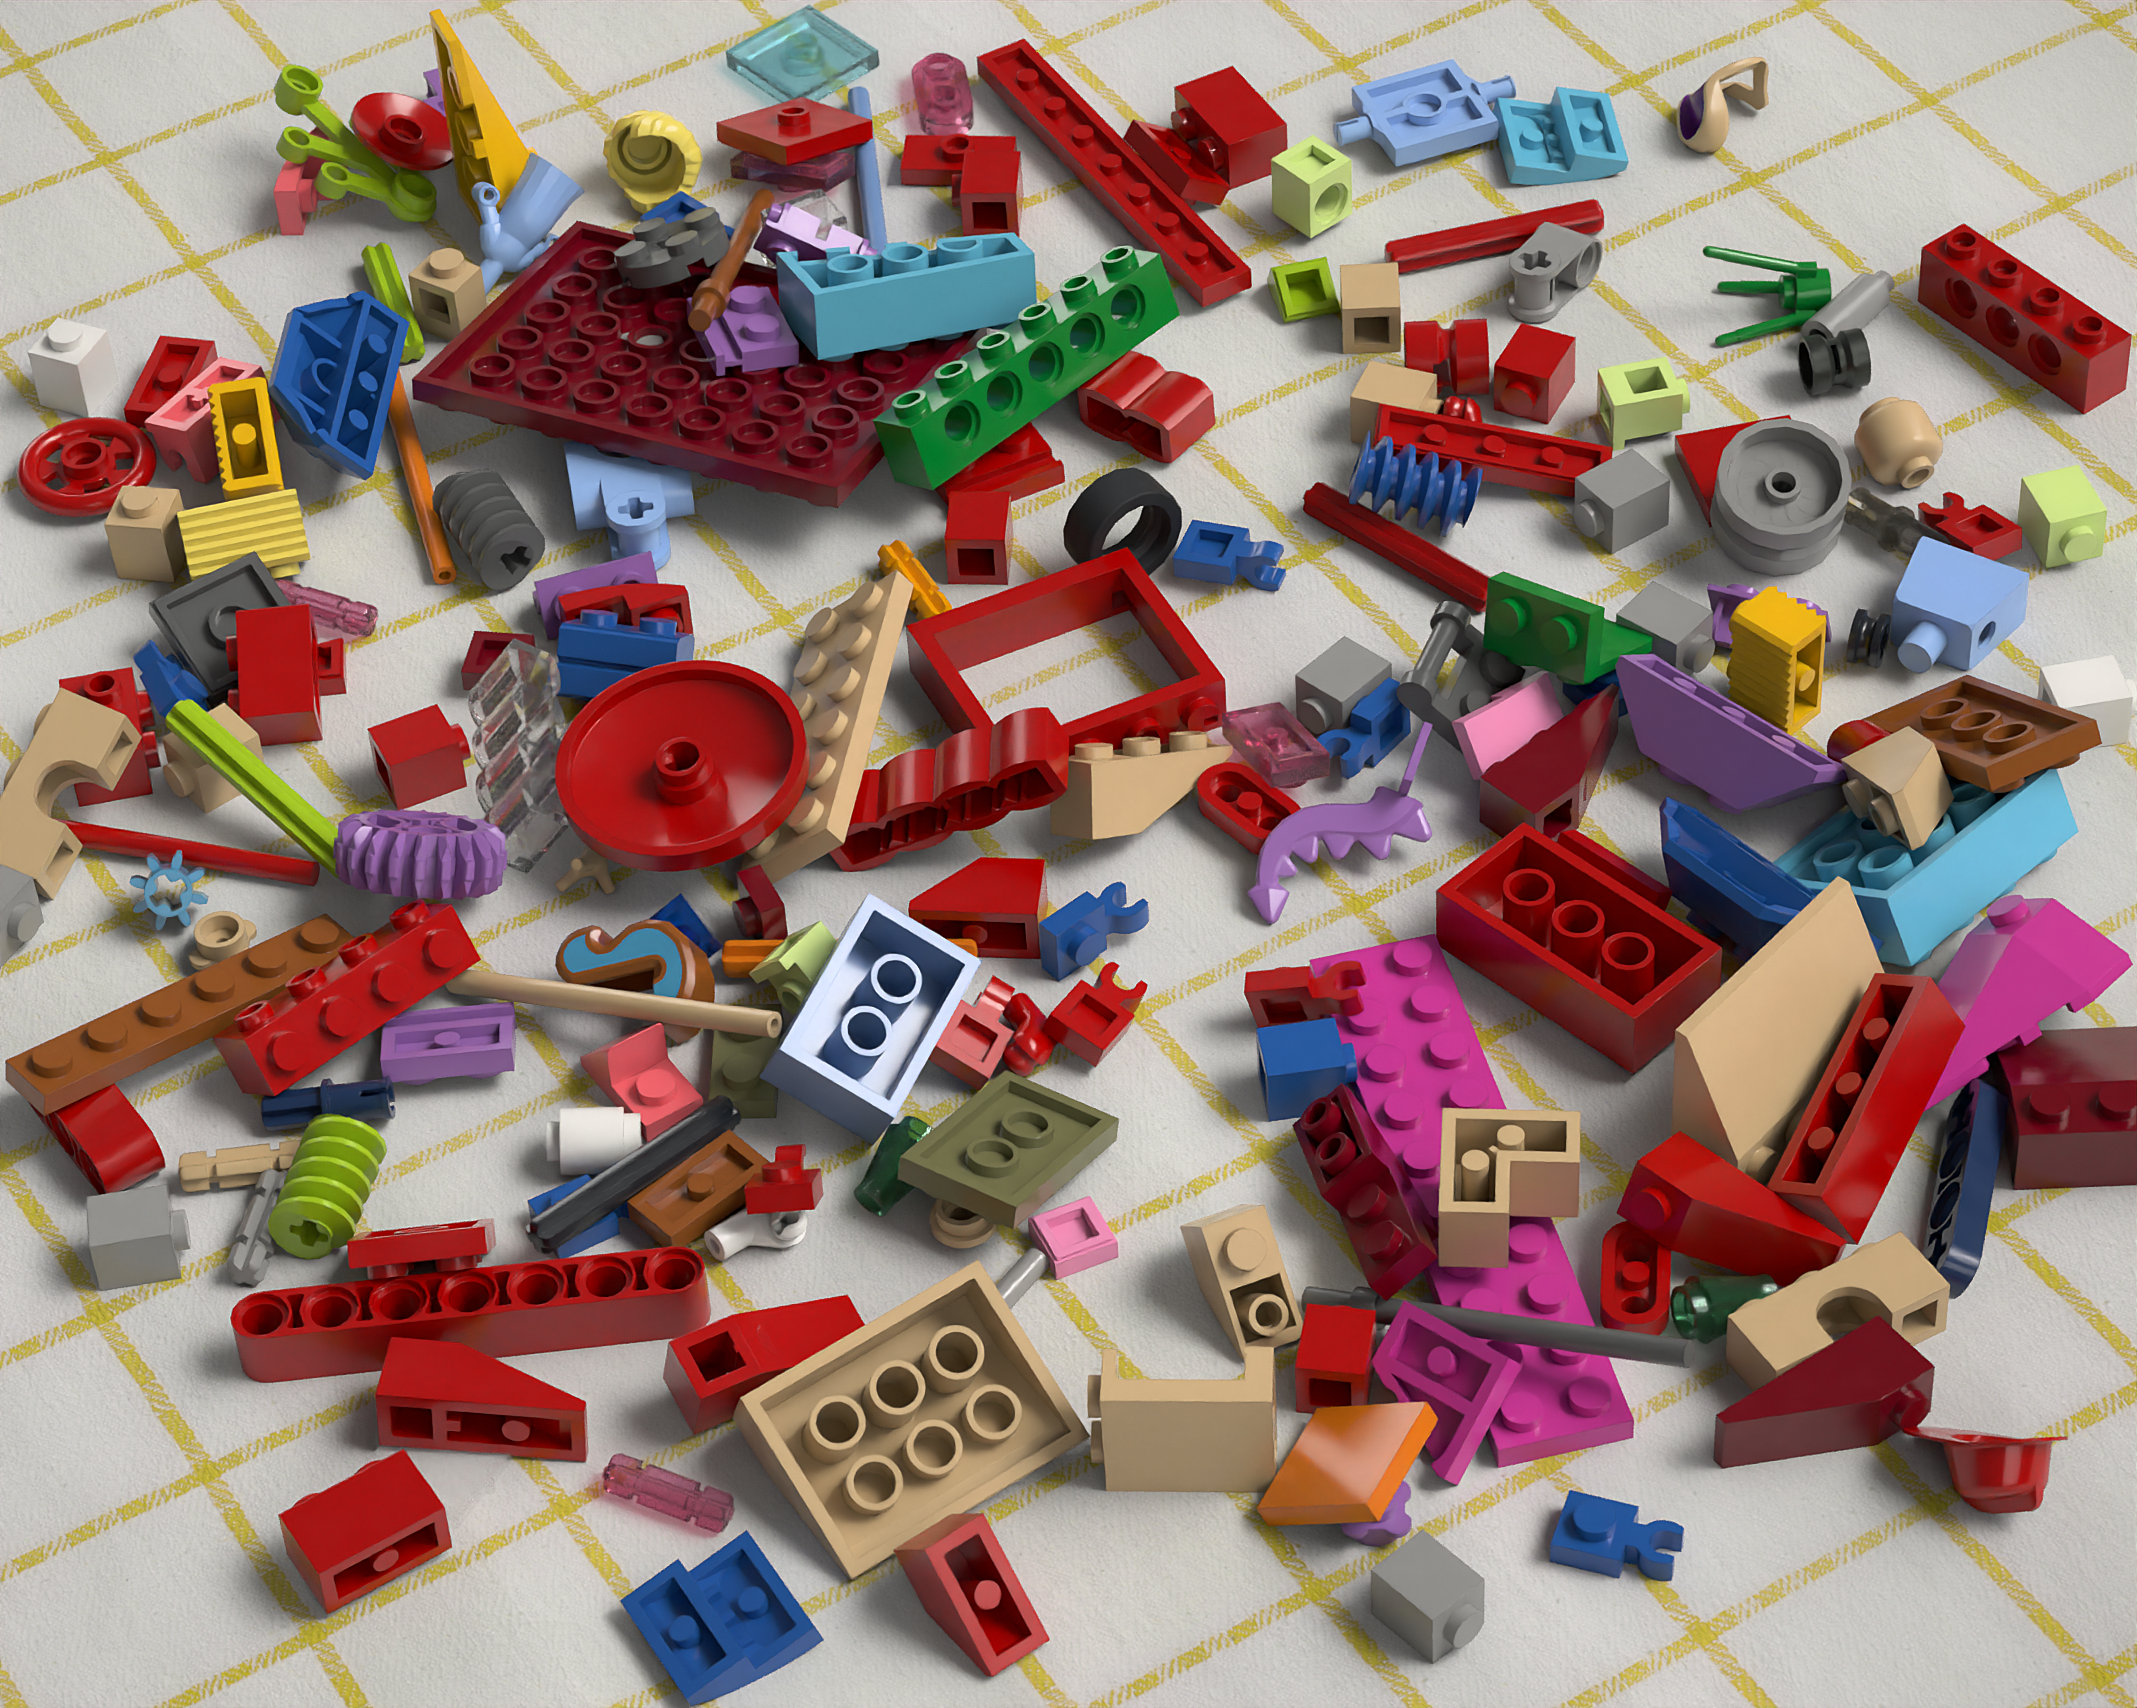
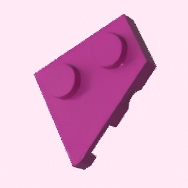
M1405 1300L1371 1361L1385 1387L1396 1394L1398 1403L1427 1401L1438 1418L1434 1429L1425 1442L1427 1449L1434 1459V1462L1430 1465L1436 1475L1458 1485L1522 1365Z

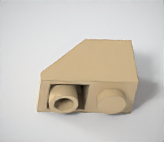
M1909 726L1841 759L1849 782L1843 784V792L1853 813L1859 819L1866 817L1875 824L1884 837L1891 835L1912 851L1925 844L1954 800L1935 744Z
M1240 1204L1180 1226L1200 1290L1241 1359H1245V1347L1276 1348L1300 1339L1303 1322L1265 1205Z

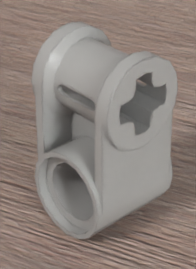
M1551 222L1541 224L1534 235L1519 249L1512 252L1509 257V271L1515 277V288L1509 297V312L1513 317L1530 323L1543 322L1555 317L1570 299L1582 288L1587 287L1595 278L1603 253L1600 240Z

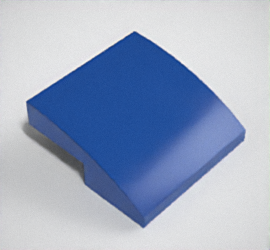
M747 1530L689 1572L681 1561L677 1559L620 1600L691 1706L734 1692L777 1671L824 1641L819 1631Z

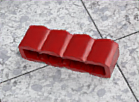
M1048 707L1027 708L1005 716L992 728L966 730L947 738L936 749L909 751L894 757L881 769H866L863 771L845 842L829 853L844 872L864 871L888 862L899 851L911 852L933 847L949 838L954 831L982 829L1002 820L1010 811H1026L1046 806L1059 799L1068 790L1069 736Z

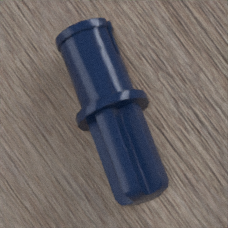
M389 1076L376 1080L333 1084L330 1078L323 1079L321 1086L285 1090L276 1096L263 1095L260 1106L264 1127L271 1132L306 1128L308 1122L315 1116L328 1113L341 1115L357 1121L384 1118L387 1120L394 1119L396 1113L395 1106H390L391 1102H395V1094Z

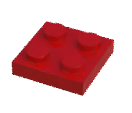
M494 1218L360 1232L347 1241L349 1268L367 1267L368 1279L408 1275L410 1270H414V1262L435 1260L437 1272L475 1268L477 1263L482 1262L481 1254H488L496 1246Z

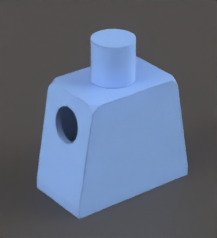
M1922 536L1915 548L1893 601L1890 640L1896 647H1899L1897 654L1900 662L1909 670L1917 673L1928 671L1935 661L1962 671L1972 670L2025 620L2030 574Z

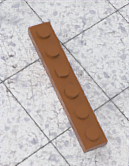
M322 914L5 1060V1080L41 1114L46 1116L212 1038L235 1023L233 1018L240 1011L254 1003L263 1000L269 1001L287 989L286 983L292 977L304 970L315 966L321 967L339 955L337 950L343 944L355 937L328 914Z

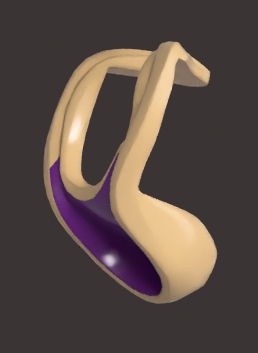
M1763 57L1742 59L1719 69L1696 92L1690 93L1681 99L1677 108V127L1679 138L1684 145L1699 153H1713L1723 146L1729 131V114L1723 93L1748 103L1756 110L1763 109L1769 104L1767 91L1769 69ZM1753 69V88L1740 82L1721 83L1733 76Z

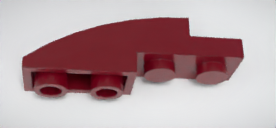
M1341 1083L1327 1096L1313 1101L1292 1127L1321 1197L1339 1212L1368 1285L1387 1301L1438 1258L1432 1242L1439 1237V1234L1417 1190L1392 1149L1351 1090Z

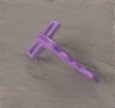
M1423 722L1398 792L1385 786H1380L1376 788L1372 798L1366 803H1325L1304 807L1283 819L1269 833L1260 849L1257 861V884L1247 893L1259 914L1267 923L1274 924L1279 920L1290 894L1278 883L1279 878L1294 877L1296 875L1297 868L1289 859L1292 853L1307 863H1313L1318 857V841L1322 840L1331 857L1336 860H1342L1354 842H1359L1374 858L1385 860L1389 856L1391 838L1394 834L1417 842L1425 843L1430 840L1432 830L1422 810L1423 804L1407 795L1432 729V724Z

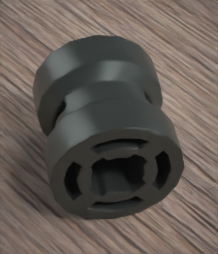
M1860 328L1841 330L1835 338L1825 339L1821 335L1800 337L1797 347L1798 367L1801 381L1808 395L1827 393L1833 385L1844 384L1848 388L1869 385L1871 380L1870 352L1865 335Z

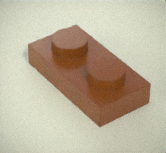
M728 1130L629 1199L627 1204L630 1220L663 1247H685L746 1203L745 1186L754 1173H762V1165L771 1162L731 1130Z

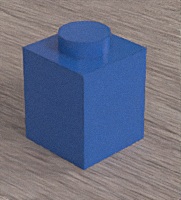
M1335 1018L1256 1028L1258 1077L1269 1122L1299 1118L1313 1101L1327 1096L1339 1084L1343 1083L1347 1087V1083H1354L1358 1080L1353 1044H1341Z

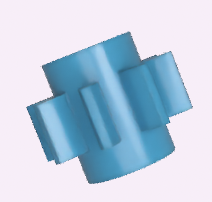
M177 850L173 855L172 863L160 864L155 855L152 853L147 855V864L151 870L148 878L134 875L131 876L129 882L136 888L144 889V897L133 906L134 912H143L150 908L157 914L155 924L158 930H161L165 925L166 917L177 915L185 926L191 925V916L187 910L190 903L193 902L201 905L208 902V895L194 890V882L202 878L205 874V869L198 867L188 872L187 869L181 866L183 859L181 850ZM165 875L170 882H176L181 879L185 883L180 891V903L173 905L167 897L157 901L153 896L158 889L159 876Z

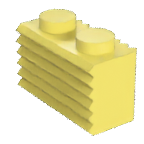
M296 488L176 513L191 582L254 551L273 579L301 574L298 562L311 559Z

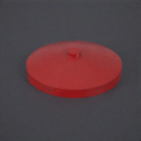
M685 660L661 664L638 671L612 684L594 697L574 718L561 741L555 764V781L559 799L568 823L581 841L590 849L606 859L630 868L656 872H679L712 866L734 858L758 845L782 825L799 802L805 789L809 775L810 750L798 709L790 697L773 681L751 669L732 663L711 660Z

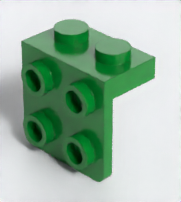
M1504 571L1488 578L1483 647L1506 655L1507 660L1512 664L1527 667L1536 666L1555 673L1557 678L1564 683L1572 685L1592 683L1595 678L1616 669L1615 666L1620 655H1640L1651 652L1653 637L1605 619V607Z

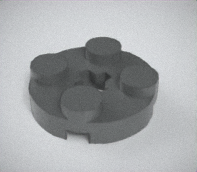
M705 207L689 213L682 220L666 224L665 219L662 217L641 222L632 230L635 239L614 252V261L624 284L630 280L632 288L659 287L691 276L687 265L701 258H704L707 268L718 262L729 251L730 241L723 223L719 220L716 209L714 207Z

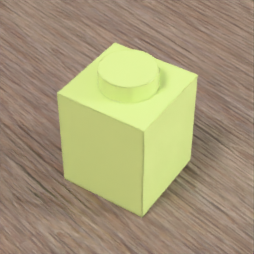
M2079 465L2021 478L2017 523L2022 527V532L2045 569L2103 555L2107 509Z

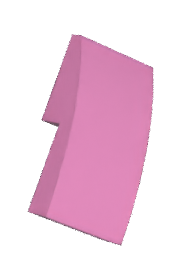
M1540 671L1490 696L1492 699L1491 703L1451 722L1473 780H1480V776L1493 763L1503 761L1526 745L1537 732L1547 730L1564 718L1547 671Z

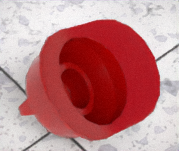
M1921 1426L1903 1428L1904 1434L1942 1442L1955 1490L1964 1502L1980 1512L1990 1514L2031 1512L2038 1509L2043 1501L2044 1489L2048 1483L2052 1443L2054 1441L2068 1440L2067 1436L2021 1439L1953 1428Z

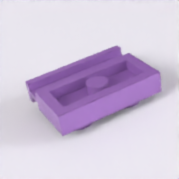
M741 286L733 289L730 292V301L724 313L719 318L714 319L707 330L702 332L693 330L716 376L725 375V367L739 365L742 372L799 364V344L768 287ZM692 297L687 298V319L692 310Z
M514 1002L401 1012L384 1024L380 1064L382 1077L389 1076L392 1082L422 1085L436 1078L467 1075L475 1079H486L494 1077L501 1072L515 1071V1029H517Z

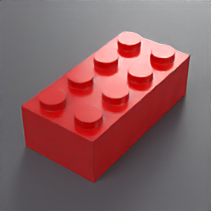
M1525 822L1436 890V938L1443 950L1632 1074L1674 1041L1675 1030L1720 988L1722 947Z

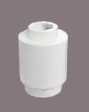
M624 1107L560 1108L559 1121L547 1122L546 1125L547 1162L560 1161L561 1175L602 1173L641 1147V1114L624 1113Z

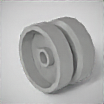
M1789 418L1759 421L1739 431L1723 450L1710 508L1713 535L1726 555L1749 571L1770 576L1801 574L1822 563L1836 547L1852 485V476L1847 456L1835 439L1813 424Z

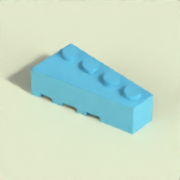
M1014 232L938 239L936 243L937 250H927L921 245L908 244L907 241L885 243V249L881 255L865 256L850 254L849 246L825 248L826 259L798 262L797 251L776 253L779 306L791 330L818 360L823 359L832 362L848 360L856 352L877 348L884 351H896L907 347L909 342L928 338L953 340L961 337L965 331L985 327L1003 330L1019 319L1018 314L1020 311L1037 303L1035 253Z

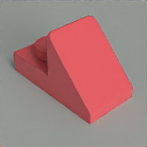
M660 1022L636 1028L580 1057L581 1066L616 1107H624V1113L641 1114V1136L646 1142L703 1106L702 1096L668 1058L664 1026Z

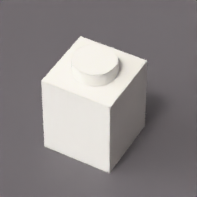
M58 317L28 351L41 406L83 417H91L119 384L107 330Z
M2114 655L2040 667L2037 699L2095 719L2102 744L2093 748L2128 743L2131 716L2137 715V689L2131 678H2124Z

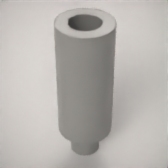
M1882 270L1874 275L1868 273L1860 274L1803 324L1801 329L1802 337L1821 335L1825 339L1835 338L1841 330L1864 328L1889 305V292L1895 285L1892 276Z

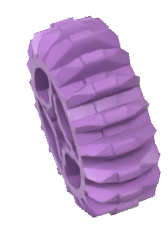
M380 809L377 812L362 811L359 814L349 815L338 825V838H334L333 858L336 859L335 874L347 885H352L357 890H370L373 894L383 893L393 895L394 897H413L417 900L432 898L440 901L445 898L462 900L465 897L479 898L482 895L493 893L502 885L503 870H506L508 850H505L506 835L494 824L487 823L483 819H470L467 815H451L446 812L436 813L425 810L408 811L404 809L397 811Z

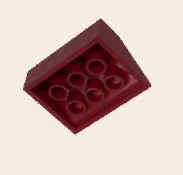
M2137 1026L2041 1030L2043 1035L2026 1046L2017 1043L2007 1049L1990 1054L1995 1087L2005 1093L2008 1099L2004 1138L2014 1190L2137 1185Z

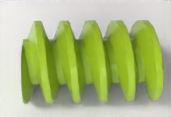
M329 1113L315 1116L308 1122V1126L301 1138L300 1146L292 1160V1166L284 1180V1186H282L277 1197L276 1206H274L267 1222L269 1233L279 1246L297 1257L312 1260L321 1259L329 1255L333 1248H341L347 1245V1241L355 1234V1224L359 1222L363 1214V1204L367 1202L372 1191L371 1184L374 1183L379 1173L378 1165L382 1163L387 1153L385 1140L375 1129L363 1122Z

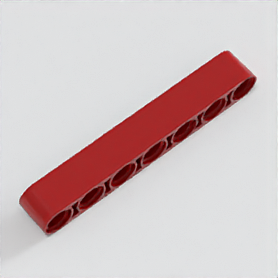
M671 1246L261 1291L241 1299L232 1309L230 1320L243 1372L250 1379L257 1382L276 1383L382 1371L391 1337L460 1342L492 1358L674 1339L706 1326L711 1316V1305L706 1270L702 1257L689 1248Z

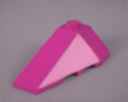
M2010 895L1993 903L1986 911L1987 917L1966 935L1937 985L1966 1027L1924 1112L1968 1084L1972 1079L1988 1071L1989 1062L1986 1056L2007 1049L2017 1043L2026 1046L2043 1035L2037 1023L2066 1005L2068 1011L2076 1013L2093 1002L2133 965L2128 953L2054 898L2024 899L2022 895Z

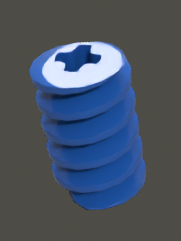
M1368 431L1351 475L1349 504L1355 506L1365 492L1371 493L1372 512L1378 513L1388 500L1394 501V520L1401 521L1412 507L1417 509V528L1424 529L1435 515L1440 517V536L1446 537L1457 523L1461 524L1462 528H1464L1478 494L1483 469L1473 468L1468 476L1462 480L1461 463L1454 459L1440 473L1437 453L1428 452L1417 465L1415 445L1406 444L1394 457L1392 437L1383 436L1376 446L1371 449L1370 431Z

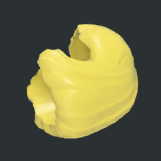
M658 110L635 111L619 118L611 133L604 139L603 155L607 159L608 176L615 179L616 183L624 190V197L631 200V206L635 210L645 214L680 191L689 196L691 195L703 161L701 149L693 133L682 122L675 120L672 115Z

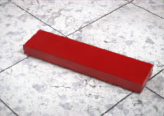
M1381 403L1378 405L1371 448L1373 449L1383 436H1389L1393 440L1394 457L1406 444L1415 445L1417 465L1428 452L1437 453L1440 473L1451 460L1455 459L1461 463L1462 477H1467L1473 468L1478 467L1483 469L1481 479L1483 481L1575 498V477L1612 459L1613 447Z

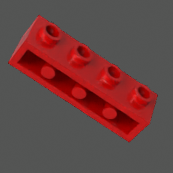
M418 899L403 905L389 916L390 922L375 932L365 933L349 940L337 950L339 955L321 967L315 966L302 971L286 983L287 989L269 1001L263 1000L254 1003L236 1014L233 1018L235 1023L213 1036L212 1039L242 1093L266 1096L278 1095L479 962L481 958L452 904H428L423 899Z
M1885 973L1874 974L1766 1187L1848 1241L1847 1244L1858 1245L1966 1027L1931 977Z

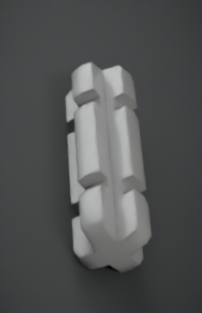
M267 1169L262 1172L254 1190L257 1195H254L250 1200L236 1240L239 1242L232 1247L226 1263L227 1268L230 1270V1279L237 1284L245 1282L255 1286L265 1277L270 1263L266 1259L273 1255L277 1245L269 1233L267 1222L274 1206H276V1200L281 1188L284 1186V1180L288 1173L286 1170L277 1172Z

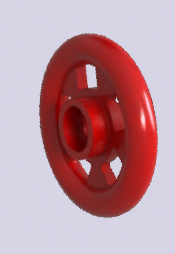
M108 417L74 419L44 431L30 442L18 461L17 483L22 494L30 503L50 514L64 517L100 515L111 511L122 486L139 487L149 485L156 471L157 454L150 438L142 430L128 422ZM100 440L111 441V443L107 448L106 445ZM62 450L60 454L61 459L58 463L47 460L55 452ZM133 458L131 469L117 470L116 460ZM59 478L65 487L56 491L45 484ZM105 484H108V485H109V487L104 488V489H102V490L95 491V492H90V493H85V492H84V491L87 492V491L97 490V489L101 488V487H102L103 485H105Z

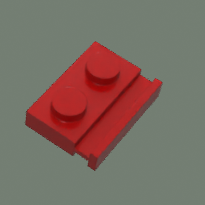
M1028 422L935 488V491L947 506H949L950 491L1010 492L1011 502L1064 483V464L1060 459L1055 460L1052 456L1051 447L1033 424Z

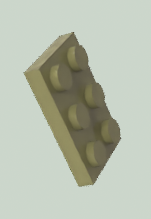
M1005 1070L900 1156L898 1179L924 1190L934 1198L947 1200L979 1214L991 1223L1015 1229L1116 1141L1119 1118Z

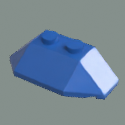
M364 290L349 294L346 298L328 299L296 307L287 314L267 390L295 443L303 447L310 455L322 460L338 472L366 481L373 475L409 322Z
M1667 796L1660 805L1661 848L1669 888L1673 892L1672 896L1691 909L1686 919L1695 927L1714 938L1719 939L1721 934L1724 933L1736 941L1738 944L1732 952L1747 963L1818 895L1696 808ZM1868 931L1876 953H1878L1885 942Z

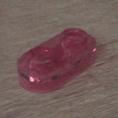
M932 53L918 61L913 66L911 74L913 95L921 130L927 135L967 133L974 125V109L964 63L946 53Z

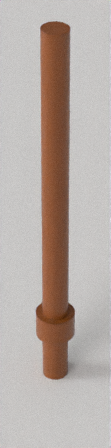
M759 189L754 193L729 240V251L717 262L709 279L702 281L694 292L691 299L692 310L688 316V323L693 330L699 332L707 330L712 321L724 313L730 301L729 289L756 240L772 204L775 203V197L771 191Z

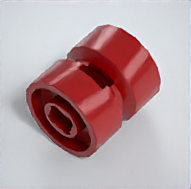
M1487 319L1454 320L1449 329H1442L1437 320L1404 322V367L1437 374V396L1440 395L1444 387H1450L1456 396L1489 395L1490 374Z

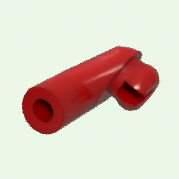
M1018 993L1010 998L1002 1012V1015L1016 1031L1012 1036L1015 1041L1006 1047L1002 1054V1059L1019 1076H1028L1033 1072L1037 1064L1043 1066L1048 1061L1058 1042L1042 1031L1047 1021V1017L1026 993Z

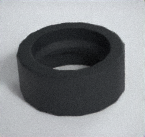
M1135 467L1116 469L1097 478L1081 492L1069 510L1063 528L1064 547L1077 564L1128 547L1149 576L1165 562L1177 544L1182 528L1181 507L1173 495L1149 473ZM1143 506L1140 518L1131 532L1117 544L1102 550L1105 539L1115 523L1128 512Z

